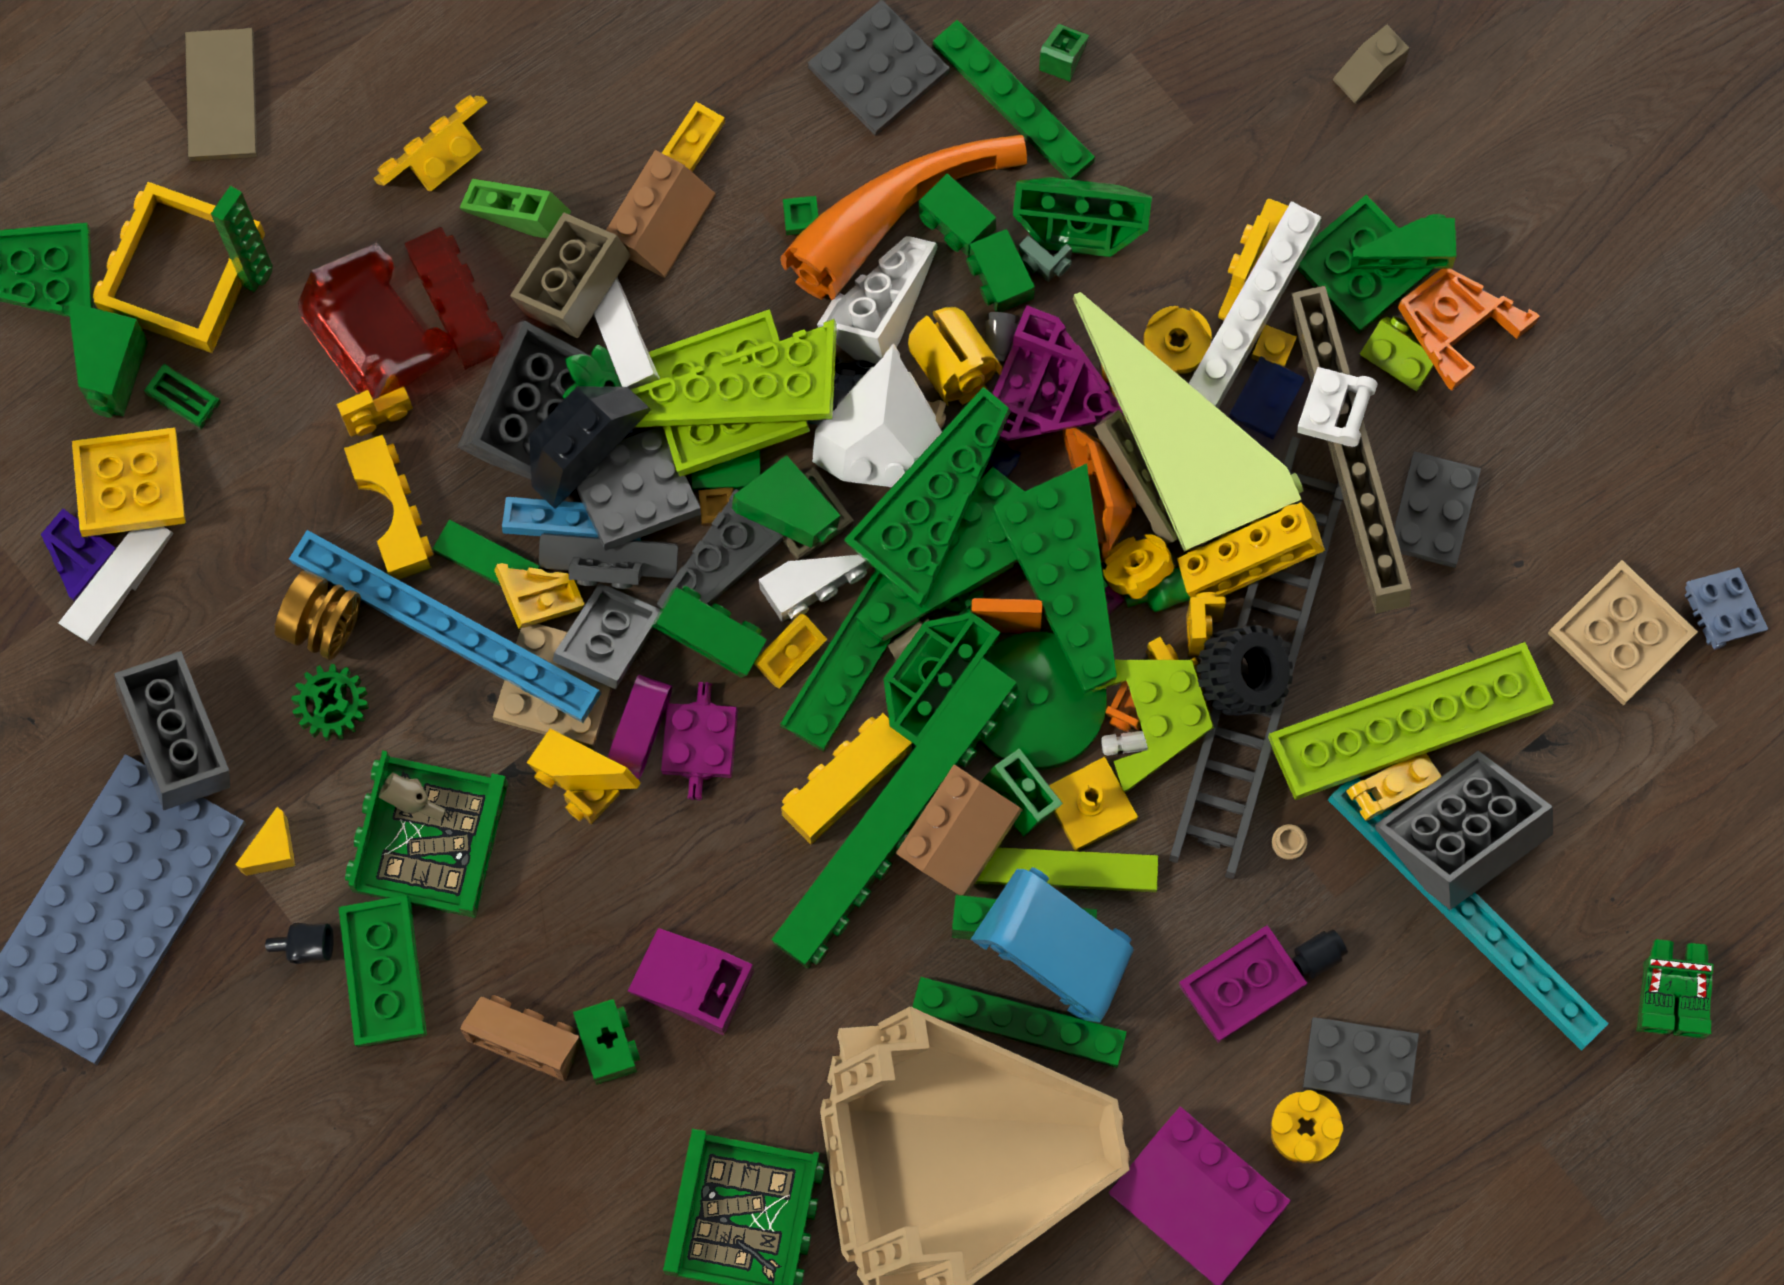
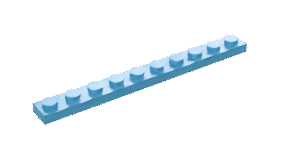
M308 530L289 558L291 563L327 579L329 584L344 586L345 592L349 590L358 592L361 596V601L582 723H584L601 695L599 689Z

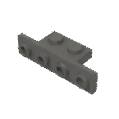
M542 533L540 536V568L569 570V580H577V583L580 585L594 586L598 582L612 583V586L615 588L626 589L631 588L633 585H638L641 576L674 578L677 574L678 545L676 543L632 540L605 551L599 537Z

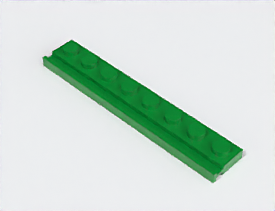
M878 570L874 571L780 723L783 729L791 731L795 736L823 752L885 654L888 645L891 644L895 637L893 636L882 642L856 620V615L889 581Z

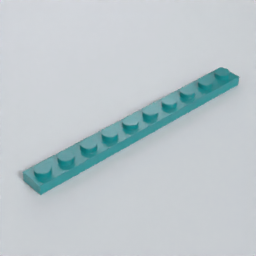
M1356 778L1341 785L1329 797L1328 801L1581 1051L1608 1025L1475 892L1451 910L1430 895L1376 830L1375 825L1393 811L1389 809L1365 821L1360 814L1361 807L1356 800L1352 801L1346 792L1351 786L1362 780ZM1369 792L1368 794L1370 795L1372 800L1376 801L1372 793Z

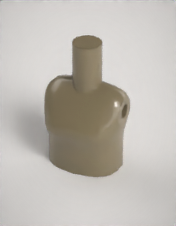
M392 773L385 780L378 797L394 805L404 813L413 814L421 812L440 821L445 812L444 808L428 801V796L418 779H406Z

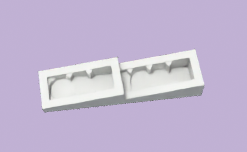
M617 277L597 307L594 315L621 385L631 390L660 380Z
M164 526L130 531L59 621V624L94 646L131 589H137L174 533Z

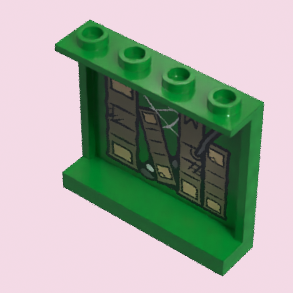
M382 750L380 760L375 759L372 766L371 780H374L372 793H366L363 801L362 813L366 814L363 827L358 826L355 833L354 847H357L355 860H349L345 881H349L348 885L354 893L382 899L408 895L411 899V905L476 918L508 789L506 776L492 773L490 778L390 757L388 751ZM392 773L406 779H418L428 796V801L445 809L442 819L437 821L421 812L413 814L404 813L394 805L378 797L385 780Z
M692 1128L663 1268L665 1275L717 1285H802L804 1269L798 1268L801 1254L808 1255L811 1234L805 1233L808 1219L815 1220L818 1198H813L812 1196L815 1184H822L825 1163L819 1162V1152H814L813 1154L708 1135L704 1130Z

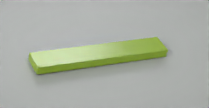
M997 848L975 884L1007 885L1016 869L1029 871L1033 867L1049 877L1047 883L1055 888L1157 892L1158 855Z

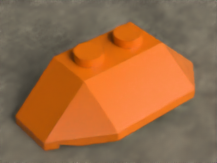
M1077 427L1063 430V440L1072 470L1087 463L1100 560L1102 563L1105 562V558L1109 556L1112 549L1117 545L1131 521L1132 509L1136 508V502L1131 489L1125 488L1123 478L1118 473L1115 462L1100 440Z

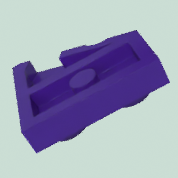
M64 508L41 533L54 565L66 587V591L71 600L75 602L116 548L99 535L82 537L79 520Z

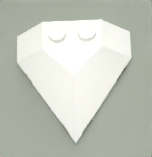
M894 343L885 352L881 360L874 367H871L839 402L837 408L833 411L832 419L823 420L815 430L812 462L842 481L893 487L942 433L936 422L934 412L911 372L907 371Z

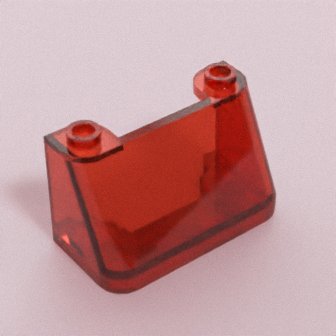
M374 243L312 270L298 301V308L302 319L357 394L368 390L373 400L398 388L407 386L448 358L454 348L449 335L440 328L431 327L424 331L389 284L394 269L393 261L388 254L384 253L378 243Z

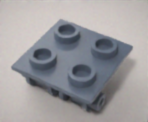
M1740 568L1686 582L1687 586L1685 589L1687 593L1684 596L1688 599L1693 611H1695L1693 613L1694 617L1702 616L1703 619L1698 622V626L1706 625L1702 631L1707 639V645H1712L1714 650L1724 647L1728 641L1768 630Z

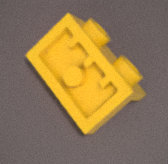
M1203 592L1197 594L1196 597L1190 598L1186 615L1188 656H1199L1200 651L1204 650L1205 642L1212 636V622L1222 621L1226 605L1225 597H1217V594L1213 592Z

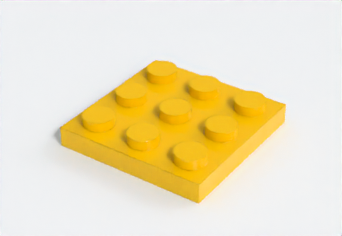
M175 427L72 441L79 528L82 537L186 523L178 440Z

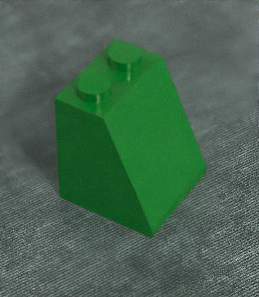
M70 303L69 315L78 387L94 413L109 418L113 414L124 417L148 340L135 318Z

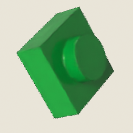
M816 196L783 199L786 235L800 234L818 217Z

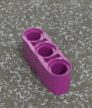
M638 675L607 757L627 767L637 779L641 778L673 688L672 685L642 675Z

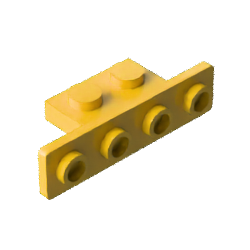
M469 95L455 106L457 111L448 119L446 116H443L429 127L432 132L422 140L420 137H417L410 141L403 148L405 153L397 160L390 158L377 169L379 174L374 177L375 182L378 185L384 186L409 166L428 191L435 189L483 150L464 126L463 122L487 103L486 99L482 96H475L473 98Z
M1267 199L1260 216L1257 215L1254 225H1246L1240 243L1245 245L1241 255L1234 254L1228 268V273L1233 275L1229 290L1218 314L1219 319L1225 320L1287 210L1288 205Z

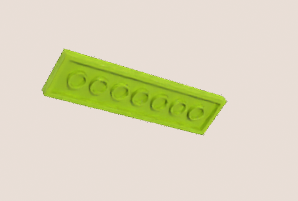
M1524 642L1269 733L1268 739L1294 799L1298 800L1552 708L1554 703Z

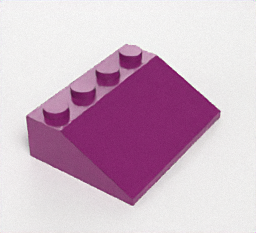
M1181 1106L1130 1165L1129 1171L1122 1175L1108 1192L1109 1195L1214 1285H1221L1291 1202L1290 1199Z

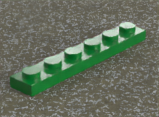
M958 20L933 40V47L1065 179H1076L1095 162V156Z
M230 185L211 212V216L242 286L254 293L259 285L263 286L269 280L273 265L243 193Z
M920 977L912 1006L947 1023L1116 1068L1119 1064L1127 1031Z

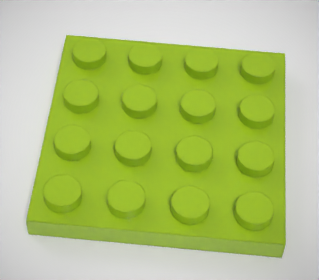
M769 309L648 353L659 378L669 377L673 379L690 373L691 368L700 365L704 368L721 362L720 358L769 341L776 343L781 340ZM806 420L663 426L674 464L680 477L810 432Z

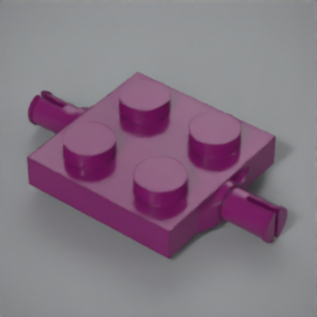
M698 682L697 702L690 704L667 703L661 772L667 775H681L689 779L687 799L695 800V798L696 800H702L703 780L713 777L732 778L738 709L737 707L712 704L711 692L713 684L705 682V684L704 682Z

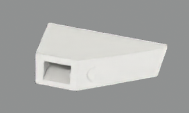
M860 555L788 561L759 579L760 590L782 622L789 618L794 620L800 613L805 614L809 610L808 606L817 600L824 602L832 598L838 592L837 588L846 582L853 584L862 579L867 574L866 570L869 568V563Z

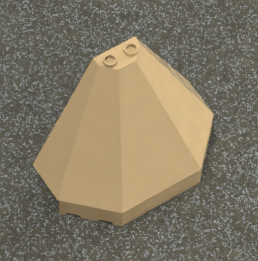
M908 1007L879 1022L878 1026L839 1028L837 1039L839 1040L840 1054L839 1056L832 1057L827 1082L832 1085L829 1099H823L820 1114L841 1252L847 1262L854 1261L859 1267L857 1276L864 1285H972L1129 1171L1128 1163L1130 1156L1124 1141L1122 1129L1123 1115L1119 1110L1116 1098L913 1007Z

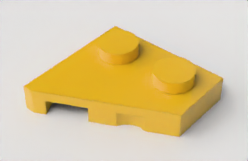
M503 563L497 564L494 569L518 629L580 611L585 605L575 580H569L568 573H547L542 569L528 568L527 571L508 568V564Z

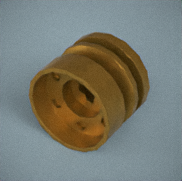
M307 570L301 571L294 579L282 601L275 623L274 634L277 638L296 646L301 645L308 637L307 648L310 652L317 653L320 651L323 658L332 660L340 653L354 629L360 608L361 596L353 590L345 593L344 586L339 584L335 585L328 592L327 579Z

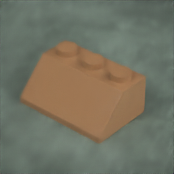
M655 150L606 231L619 237L631 254L629 260L666 278L716 196V193L685 165Z
M953 765L896 854L958 895L967 896L1023 809L966 771Z
M492 995L490 1000L482 996L479 998L460 1028L467 1042L562 1081L566 1080L582 1043L580 1037L575 1035L577 1031L575 1028L561 1022H557L556 1026L543 1022V1015L525 1008L523 1013L510 1008L512 1003L495 995Z

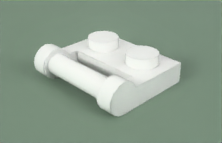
M1317 367L1298 424V433L1346 446H1357L1361 437L1359 429L1370 396L1375 394L1378 385L1377 381L1367 376L1355 377ZM1347 392L1357 393L1346 427H1336Z

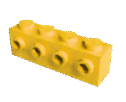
M1301 502L1288 505L1280 512L1265 519H1257L1239 531L1226 533L1210 544L1195 547L1189 550L1187 554L1177 558L1186 592L1191 598L1203 592H1213L1217 594V597H1222L1325 551L1315 516Z

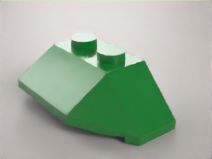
M1054 177L1017 180L1013 216L1022 224L1034 240L1046 250L1060 251L1068 244L1072 248V253L1111 257L1148 231L1152 196L1115 184Z
M972 612L924 622L883 679L890 727L917 746L981 659L984 658L986 660L1001 633Z

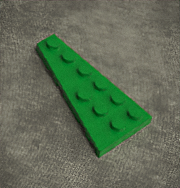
M984 387L844 539L849 547L921 608L926 601L1011 413L1009 407Z
M1086 463L998 503L992 509L1037 600L1042 601V610L1084 694L1115 680L1117 677Z
M992 467L978 483L923 607L918 606L892 582L888 581L856 615L857 622L880 641L884 642L919 622V618L936 608L940 610L950 604V600L964 592H971L1014 567V563L1018 562L992 509L994 505L1025 491Z

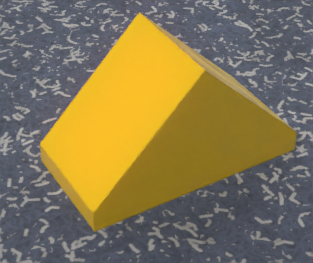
M278 807L235 864L246 876L295 866L288 819Z

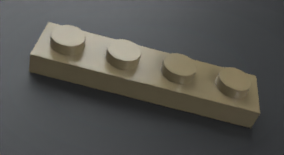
M1117 410L1106 416L1094 429L1098 434L1101 444L1106 447L1115 462L1118 473L1124 477L1131 489L1136 503L1141 506L1151 523L1152 530L1167 545L1178 537L1129 425L1120 410Z

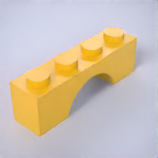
M380 435L344 448L358 488L379 492L393 504L394 515L388 531L377 541L388 574L399 580L430 569L431 566L427 557L434 554L427 536L421 538L419 536L416 526L422 525V521L416 505L409 507L405 495L411 494L405 474L398 476L394 465L400 463L394 443L387 445L384 436Z

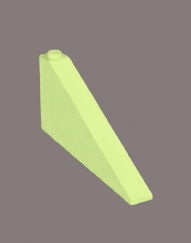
M1081 292L1074 294L1073 301L1184 552L1252 523L1257 519L1275 513L1288 505L1298 503L1301 500L1299 493L1304 492L1296 473L1290 475L1288 468L1084 294Z

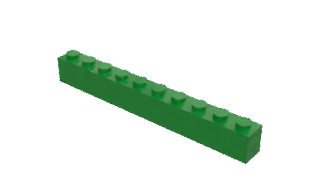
M984 658L981 659L771 940L774 945L807 969H809L812 963L818 965L829 951V948L826 946L833 935L839 937L845 931L851 921L847 918L855 906L860 909L866 903L872 893L869 887L875 879L878 878L881 881L887 875L893 865L890 859L900 848L953 765L966 768L977 753L974 747L981 738L987 740L996 729L998 723L995 719L1002 710L1008 712L1019 697L1015 693L1018 690L1015 680Z

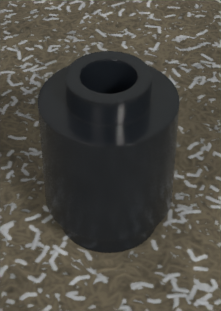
M1332 929L1327 933L1322 931L1294 949L1296 956L1292 960L1302 976L1308 974L1314 979L1342 962V957L1348 954V951L1341 937Z

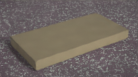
M253 29L185 32L189 160L203 161L257 157Z

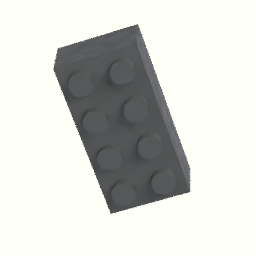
M181 651L114 673L116 692L163 811L231 788L229 768Z

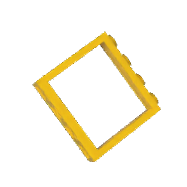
M147 182L144 191H139L135 198V211L131 220H127L121 229V242L117 251L113 250L108 258V271L103 281L100 280L95 286L93 293L94 303L99 310L137 319L140 327L213 353L242 287V283L230 258L199 328L114 298L157 202L214 222L211 212L216 207L215 205ZM254 220L263 240L265 236L263 227L259 221Z

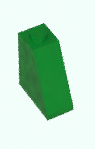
M787 455L733 496L732 509L735 513L810 548L820 541L822 544L827 543L838 532L840 514Z

